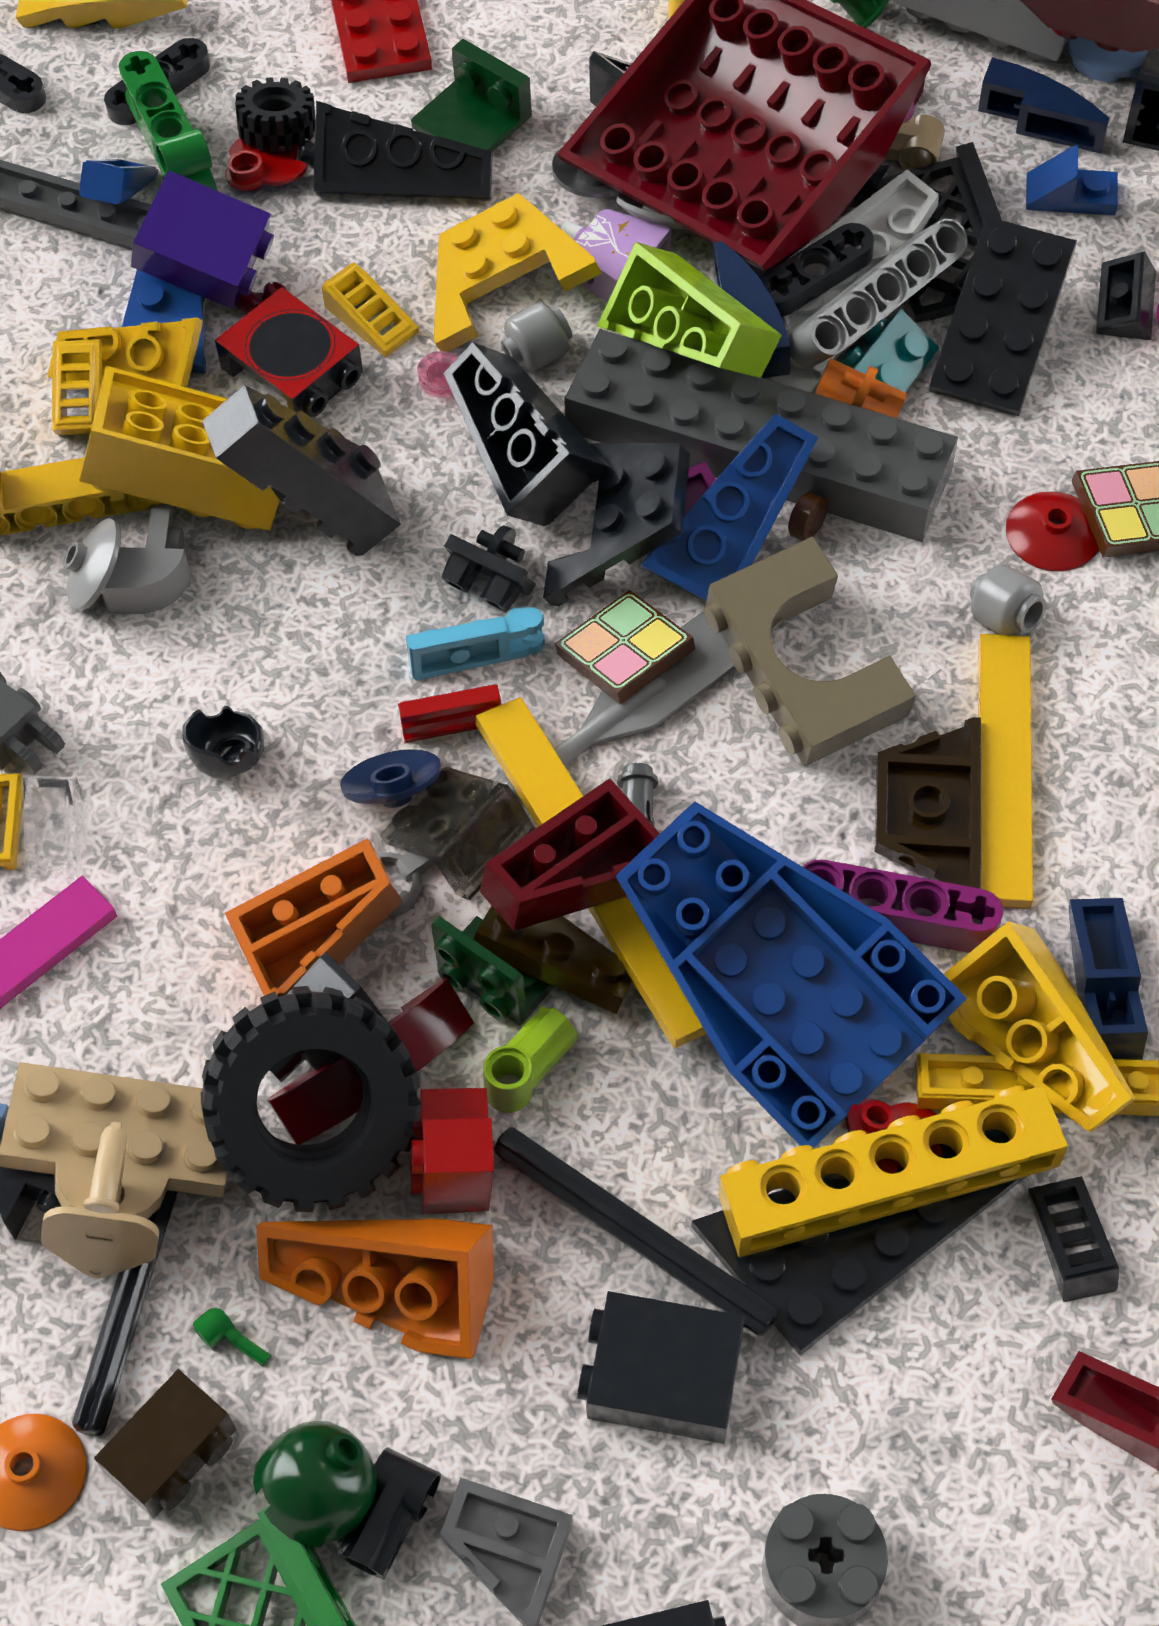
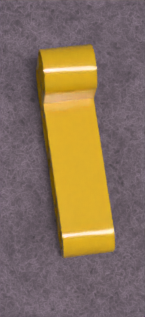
M84 457L0 472V536L35 530V526L44 524V528L81 522L82 517L91 516L92 519L142 511L149 508L151 504L142 501L137 496L118 491L103 492L95 489L90 484L80 482Z

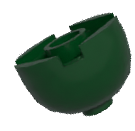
M310 1421L286 1430L270 1444L255 1464L253 1485L256 1495L263 1489L264 1497L270 1505L264 1513L277 1529L291 1540L309 1547H322L327 1541H337L338 1544L359 1526L374 1502L377 1473L372 1456L363 1443L349 1430L328 1421Z

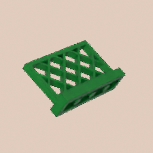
M270 1506L257 1513L260 1518L259 1520L161 1583L182 1626H199L197 1620L207 1622L209 1626H263L272 1592L292 1597L298 1608L294 1626H356L315 1548L291 1540L277 1529L264 1513ZM261 1538L270 1555L263 1582L236 1576L235 1573L241 1551ZM226 1561L224 1572L213 1570ZM277 1572H279L286 1587L274 1585ZM202 1576L221 1580L211 1616L192 1611L181 1590ZM233 1583L261 1589L251 1625L223 1619Z

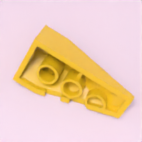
M1008 921L944 973L967 998L948 1017L955 1030L969 1041L976 1042L994 1056L999 1064L1007 1070L1015 1072L1034 1088L1043 1085L1050 1103L1088 1132L1095 1131L1136 1099L1065 972L1034 928Z

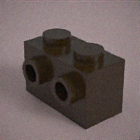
M177 1369L98 1452L94 1459L102 1471L118 1487L155 1519L163 1509L170 1511L185 1498L191 1488L189 1481L205 1464L212 1466L226 1454L233 1442L231 1436L237 1429L229 1414L181 1370Z

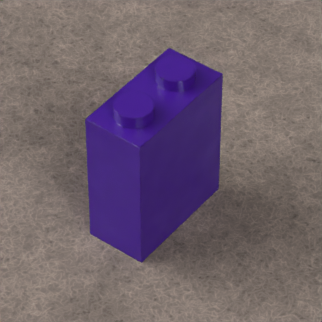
M168 170L134 239L131 267L234 310L240 294L248 297L253 288L258 273L257 270L253 269L257 258L265 260L274 239V234L268 232L271 214Z

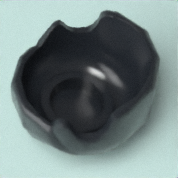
M224 706L220 713L214 716H207L201 709H198L192 713L182 726V740L189 758L199 772L212 778H230L247 772L258 763L264 752V734L260 724L250 714L233 711L229 706ZM231 747V748L221 757L222 752H223L226 748Z

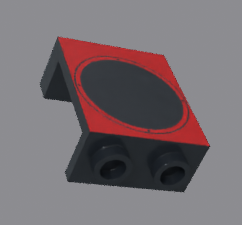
M283 287L215 339L221 369L232 377H235L243 369L248 370L286 399L288 408L297 413L302 411L310 417L318 416L325 409L328 401L342 389L348 390L352 388L363 373L359 344Z

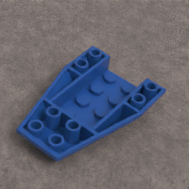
M695 801L616 875L618 882L728 1072L799 1146L810 1145L813 1148L817 1146L847 1117L849 1109L853 1104L859 1105L967 999L889 919Z

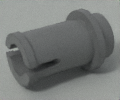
M644 763L628 764L623 767L622 774L618 776L617 784L628 799L654 826L653 789L658 785V777L653 773V768L650 765Z

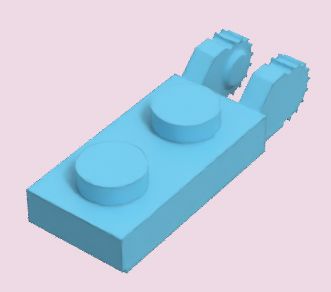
M525 606L524 609H511L505 617L475 620L471 623L441 629H429L421 633L406 635L412 678L417 681L539 653L545 645V634L542 633L544 615L541 614V610H537V607Z

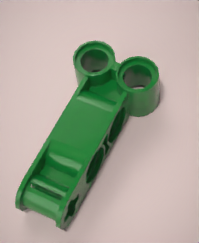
M134 51L126 54L118 65L120 75L127 87L125 93L126 102L163 174V180L169 170L218 191L210 170L212 168V160L206 141L200 129H192L157 59L153 54L146 51Z

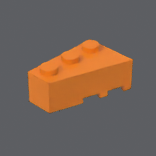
M366 838L225 912V915L263 995L276 992L277 997L287 995L292 987L325 952L340 965L403 901L382 859L369 839Z

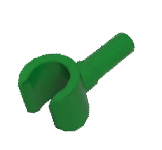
M219 1308L207 1310L193 1322L195 1332L210 1349L226 1338L232 1346L262 1367L271 1357V1354L242 1335V1332L235 1328L225 1312Z

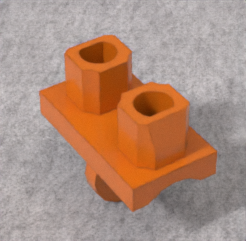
M831 358L814 393L894 418L898 417L908 395L875 379L878 369L869 366L864 374Z

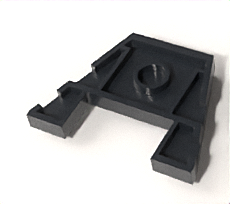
M589 443L609 465L594 481H599L591 546L588 550L548 561L543 598L551 606H560L569 601L567 593L582 584L591 588L603 581L605 570L622 560H625L630 565L682 534L690 453L681 443Z

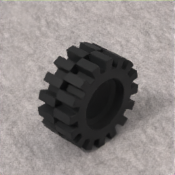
M273 77L266 78V83L262 84L259 80L252 81V88L245 85L241 88V93L237 92L235 101L237 129L240 139H245V144L251 146L256 143V149L262 151L266 146H270V152H278V147L284 146L285 150L288 151L293 149V143L300 147L305 139L311 140L313 138L316 123L314 95L307 85L302 87L301 82L297 80L289 84L288 78L281 77L280 82H274Z

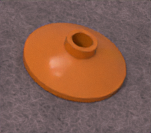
M24 1414L10 1418L0 1424V1527L13 1531H31L45 1527L67 1513L78 1499L86 1479V1454L77 1434L63 1421L44 1414ZM26 1457L33 1459L34 1465L28 1474L23 1476L15 1475L14 1468L19 1460Z

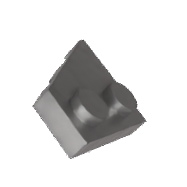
M460 1477L440 1537L451 1551L523 1626H538L573 1524V1515Z

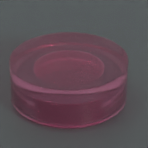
M436 351L423 357L417 367L418 382L421 389L434 397L453 395L443 373L458 356L446 351Z

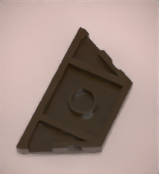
M981 717L969 718L965 720L964 727L939 735L937 731L918 737L911 744H899L878 752L876 762L874 852L928 879L981 889Z

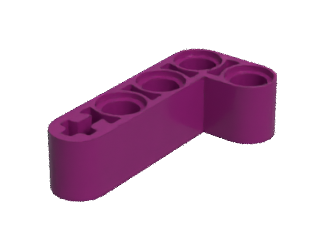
M815 859L802 866L858 901L865 898L878 900L882 905L868 907L889 919L914 943L970 953L1000 928L1003 906L998 897L984 889L829 860ZM925 908L934 915L921 916L916 914L913 909ZM948 913H954L953 920L947 919ZM972 918L981 920L980 924L973 923Z

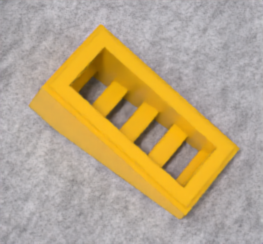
M355 262L346 266L322 285L325 308L385 358L419 333L417 324ZM365 299L367 300V302H365L359 308H355L362 301H364ZM380 311L382 312L379 316H377V317H376L375 319H373L371 322H368V321H367V320H369L371 317H373L374 315H376L378 312H380ZM392 322L397 324L383 336L379 333Z
M100 339L53 341L52 431L58 436L84 435L91 432L103 380ZM90 353L89 362L65 363V354ZM89 372V380L66 381V373ZM89 390V398L67 399V391ZM89 408V415L67 416V409Z

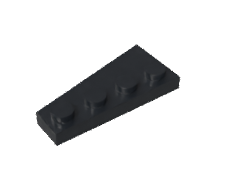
M316 100L313 188L315 193L491 199L493 162L491 151L440 136L418 132L406 126L394 125L371 118V116L354 111L350 112Z

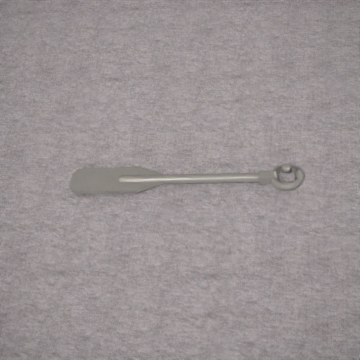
M704 612L698 614L681 627L693 637L694 651L621 704L617 703L604 691L600 693L581 729L554 749L564 766L591 746L647 732L658 727L736 669L729 656V645L721 632L716 634L712 631L706 621ZM511 782L501 787L427 843L423 840L404 855L392 852L378 853L384 865H395L397 872L406 882H413L410 891L404 890L399 894L403 902L387 918L397 917L409 911L418 901L422 890L421 874L438 863V859L521 799Z

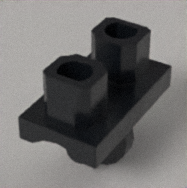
M502 525L494 535L481 530L476 542L486 547L487 551L453 534H450L444 547L449 552L450 557L442 574V579L447 584L468 593L478 573L481 572L491 578L480 597L484 602L506 613L521 592L529 596L536 586L534 581L527 578L528 572L525 569L506 561L509 558L519 563L525 554L524 549L514 545L516 537L514 529Z

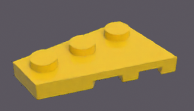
M196 317L176 322H147L137 326L117 328L108 326L57 332L56 341L100 339L103 376L106 366L188 387L203 320ZM52 353V357H51V361H50V366H49V370H48V374H47V377H48V378H51V379H52V359H53V353ZM90 353L65 354V363H84L90 360ZM89 372L66 373V381L89 380Z

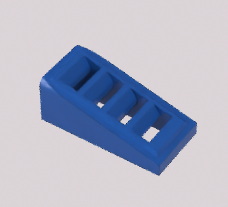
M122 159L86 160L82 164L79 193L84 198L120 204L153 182L158 175L159 169H156L155 166Z

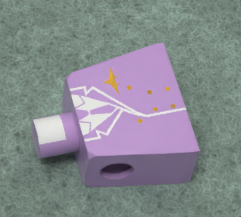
M610 209L601 210L587 228L569 220L561 227L566 234L595 258L602 273L581 285L607 303L635 242L671 252V228Z

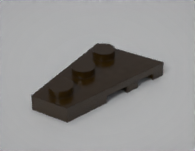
M491 906L473 940L513 968L614 1014L618 1013L632 983L623 963L614 952L563 916L513 931Z

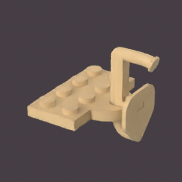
M19 1062L0 1144V1167L54 1174L55 1194L61 1207L52 1208L44 1214L41 1228V1244L91 1278H105L155 1259L159 1229L148 1218L160 1208L167 1190L223 1198L227 1171L223 1170L216 1159L212 1143L208 1140L201 1107L200 1092L203 1091V1088Z

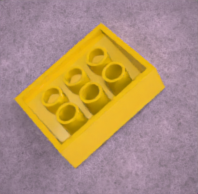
M106 366L84 457L80 482L90 484L95 489L103 492L118 491L137 496L149 504L160 505L164 503L183 508L195 516H214L233 521L236 525L245 529L260 528L270 531L280 500L270 486L262 491L216 459L202 421L225 402L227 398Z

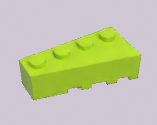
M635 242L597 324V327L620 333L621 335L649 343L656 347L670 350L722 369L761 378L782 336L676 253Z

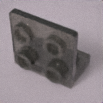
M444 767L434 783L419 792L406 807L400 809L394 815L392 822L381 832L380 837L387 845L433 860L453 891L461 898L471 900L481 888L485 863L536 828L509 785Z

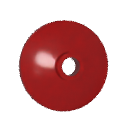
M1047 491L1029 495L1019 501L1008 515L1006 537L1010 547L1018 557L1036 568L1047 571L1076 569L1089 562L1099 550L1079 499L1070 494ZM1049 520H1057L1062 522L1063 524H1053Z

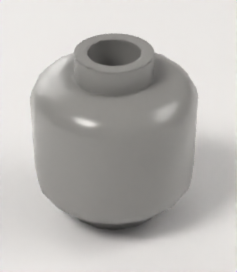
M535 302L506 320L504 325L506 339L501 341V346L504 353L512 356L518 364L521 363L526 369L536 372L563 357L568 352V340L573 335L568 321L557 306L549 307L542 302Z
M1007 565L996 566L986 574L980 575L974 581L970 590L971 612L974 619L1001 635L1021 636L1024 633L1033 631L1040 624L1044 616L1046 601L1043 598L1044 593L1038 581Z

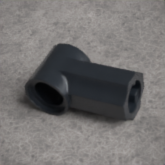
M388 1447L383 1450L374 1464L377 1473L374 1502L359 1526L345 1537L338 1551L341 1559L385 1580L413 1522H419L424 1517L428 1509L423 1506L427 1496L434 1497L441 1480L440 1472Z

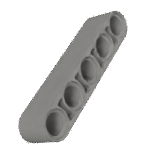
M945 218L913 235L797 326L788 337L792 360L802 367L811 368L841 353L965 253L968 245L967 234L961 224L953 219Z

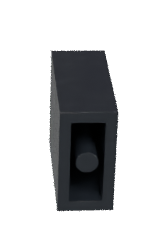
M608 1291L604 1310L594 1308L591 1318L588 1343L597 1344L594 1365L583 1364L578 1386L577 1399L587 1400V1419L725 1444L745 1315Z

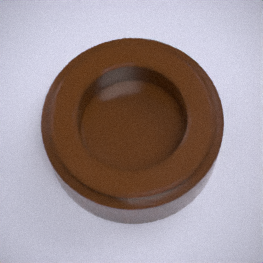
M809 491L798 499L789 518L788 531L790 536L804 541L816 535L826 518L828 510L827 498Z

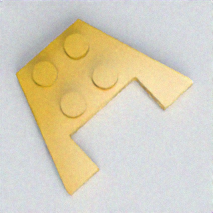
M519 193L456 224L454 227L439 234L433 338L436 346L441 353H445L479 336L467 307L468 303L548 262H551L558 281L566 292L602 273L595 258Z

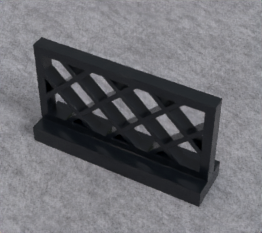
M973 142L956 146V158L913 169L910 172L928 186L933 180L951 175L953 179V184L946 193L933 189L939 194L938 207L923 230L940 221V218L949 207L965 213L960 224L967 234L968 244L977 246L986 217L1002 219ZM901 173L882 178L873 194ZM973 256L970 260L960 257L950 265L962 270L954 283L935 277L908 299L916 323L954 314ZM927 287L946 294L940 302L922 306L919 299Z

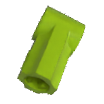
M542 1006L507 1045L495 1048L484 1060V1088H487V1100L493 1109L503 1113H513L520 1111L528 1105L532 1098L533 1089L578 1041V1031L571 1025L568 1018L554 1007L546 1008ZM504 1075H514L520 1078L518 1082L510 1085L497 1081L499 1077Z

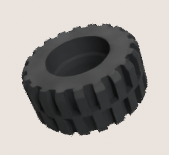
M309 986L292 987V994L277 997L276 992H272L260 997L261 1005L251 1011L244 1007L232 1017L234 1025L228 1032L220 1031L212 1044L214 1049L213 1055L210 1060L205 1061L202 1073L203 1091L200 1092L201 1107L208 1140L212 1143L216 1159L224 1171L230 1170L234 1175L235 1183L248 1194L254 1190L261 1193L264 1203L280 1208L283 1201L293 1203L296 1212H313L314 1203L327 1202L330 1211L345 1207L346 1204L343 1197L354 1192H358L361 1199L376 1191L373 1184L376 1178L383 1174L386 1178L390 1179L398 1170L400 1165L396 1159L401 1150L410 1152L411 1140L416 1138L412 1126L413 1122L419 1121L421 1117L422 1103L417 1097V1089L421 1086L417 1070L410 1059L411 1055L395 1029L383 1015H378L370 1004L358 997L354 999L345 997L341 990L325 987L323 992H311ZM324 1049L337 1052L355 1067L362 1082L363 1100L353 1121L335 1137L317 1144L298 1145L274 1137L262 1123L257 1108L258 1089L264 1076L277 1062L299 1051Z

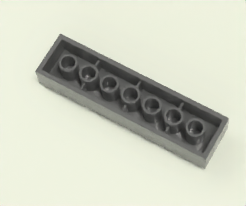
M599 329L564 398L565 417L583 437L601 443H681L690 453L689 468L706 461L715 478H718L774 414H777L819 437L786 499L787 501L796 503L803 494L811 491L827 498V513L919 542H923L952 472L958 437L765 378H757L722 369L680 355L679 353Z

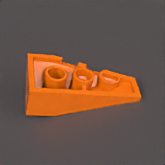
M447 1219L277 1221L261 1222L256 1226L259 1279L318 1306L324 1304L329 1299L357 1311L353 1322L368 1329L373 1327L376 1320L403 1332L401 1344L415 1351L472 1359L475 1356L494 1281L493 1225Z

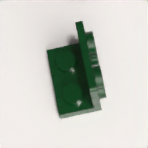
M462 39L452 47L454 81L411 119V125L418 132L440 136L493 152L532 116L530 77L467 40Z
M438 916L432 922L431 928L439 976L442 979L447 978L454 990L462 992L466 988L480 998V1005L493 1018L499 1021L509 1018L521 1027L555 986L513 968L473 940L478 927L483 921L480 917L476 916L463 931H460L448 921Z

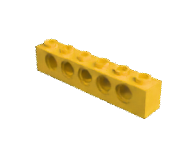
M1013 1086L1000 1091L992 1100L973 1105L968 1100L959 1101L945 1107L940 1114L920 1119L916 1115L906 1116L895 1120L885 1130L866 1134L863 1130L852 1131L838 1137L834 1144L813 1149L810 1145L798 1146L783 1153L780 1157L781 1159L759 1164L755 1160L738 1163L729 1168L726 1172L727 1174L720 1175L718 1197L738 1257L741 1258L1058 1168L1062 1163L1068 1144L1044 1086L1028 1090L1024 1086ZM988 1129L1000 1130L1008 1136L1010 1141L1006 1143L992 1142L985 1136L984 1131ZM935 1144H945L950 1146L957 1156L949 1159L941 1158L935 1155L930 1147ZM881 1159H893L900 1163L904 1170L900 1173L889 1174L882 1171L876 1162ZM828 1174H840L850 1182V1185L843 1189H834L827 1186L822 1178ZM775 1189H786L795 1195L796 1200L790 1204H778L772 1201L767 1194Z

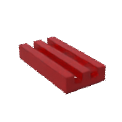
M488 685L398 703L404 742L409 743L477 730L476 715L501 705L498 685Z

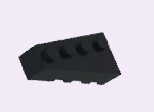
M472 342L443 373L507 516L541 526L550 525L609 467L512 356Z
M243 385L202 421L216 459L262 491L270 486L275 495L282 501V505L295 514L301 509L308 511L318 520L316 522L318 530L330 538L337 533L341 534L348 540L346 544L347 550L354 555H364L401 525L379 472L381 463L373 450L366 445L359 446L346 439L334 428L327 429L302 411L297 413L282 405L274 396L270 394L263 395Z

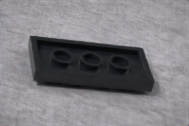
M986 217L929 384L930 392L1019 417L1076 249L1077 240Z

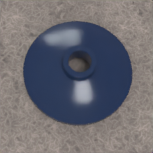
M416 749L392 751L371 757L351 768L341 779L340 787L344 797L350 801L362 804H383L387 808H396L409 803L413 795L434 783L440 776L442 767L439 758L428 751Z

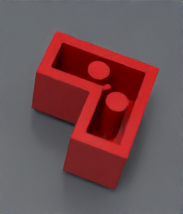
M487 1088L420 1089L421 1117L419 1121L413 1122L412 1126L416 1138L411 1140V1195H422V1214L489 1211L494 1176L492 1118H488Z

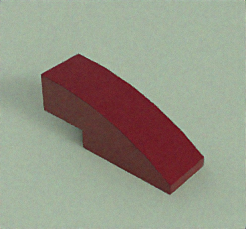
M1078 1351L1052 1396V1403L1089 1430L1159 1471V1387Z

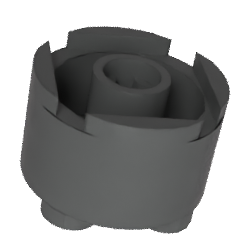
M814 1494L800 1498L782 1508L769 1530L762 1561V1578L766 1593L778 1610L797 1626H851L867 1614L881 1590L888 1565L885 1538L875 1521L874 1515L862 1504H857L848 1498L833 1494ZM817 1553L828 1554L829 1561L834 1563L830 1574L821 1573L819 1563L815 1562Z

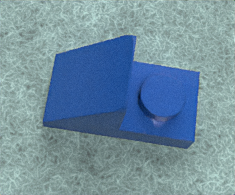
M1078 145L1070 147L1027 172L1026 210L1116 215L1118 206V172L1078 169Z

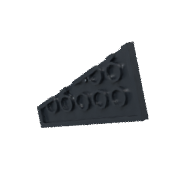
M988 1129L984 1131L985 1136L992 1142L1006 1143L1010 1141L1008 1136L1000 1130ZM939 1144L942 1149L943 1158L949 1159L957 1156L950 1146ZM898 1167L896 1173H900L904 1169ZM828 1174L822 1178L827 1186L834 1189H843L850 1185V1182L840 1174ZM1026 1177L741 1258L738 1257L723 1210L692 1220L691 1227L735 1279L778 1308L779 1313L773 1325L801 1356ZM786 1189L768 1194L769 1198L778 1204H790L796 1200L795 1195Z

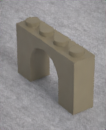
M813 536L710 584L706 606L704 607V615L708 625L714 633L718 634L721 632L729 645L728 652L734 667L739 673H746L754 685L753 693L758 706L765 714L771 713L780 727L779 736L784 748L790 755L797 754L805 767L908 717L916 698L915 693L891 656L883 658L844 678L833 681H814L801 677L789 670L777 657L771 642L773 631L784 621L832 599L838 574Z

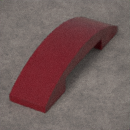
M447 978L441 979L401 1007L403 1012L388 1021L411 1055L410 1059L417 1072L445 1051L475 1023ZM339 1055L317 1071L311 1068L266 1100L293 1142L300 1145L356 1114L363 1100V1087L355 1067L345 1057Z

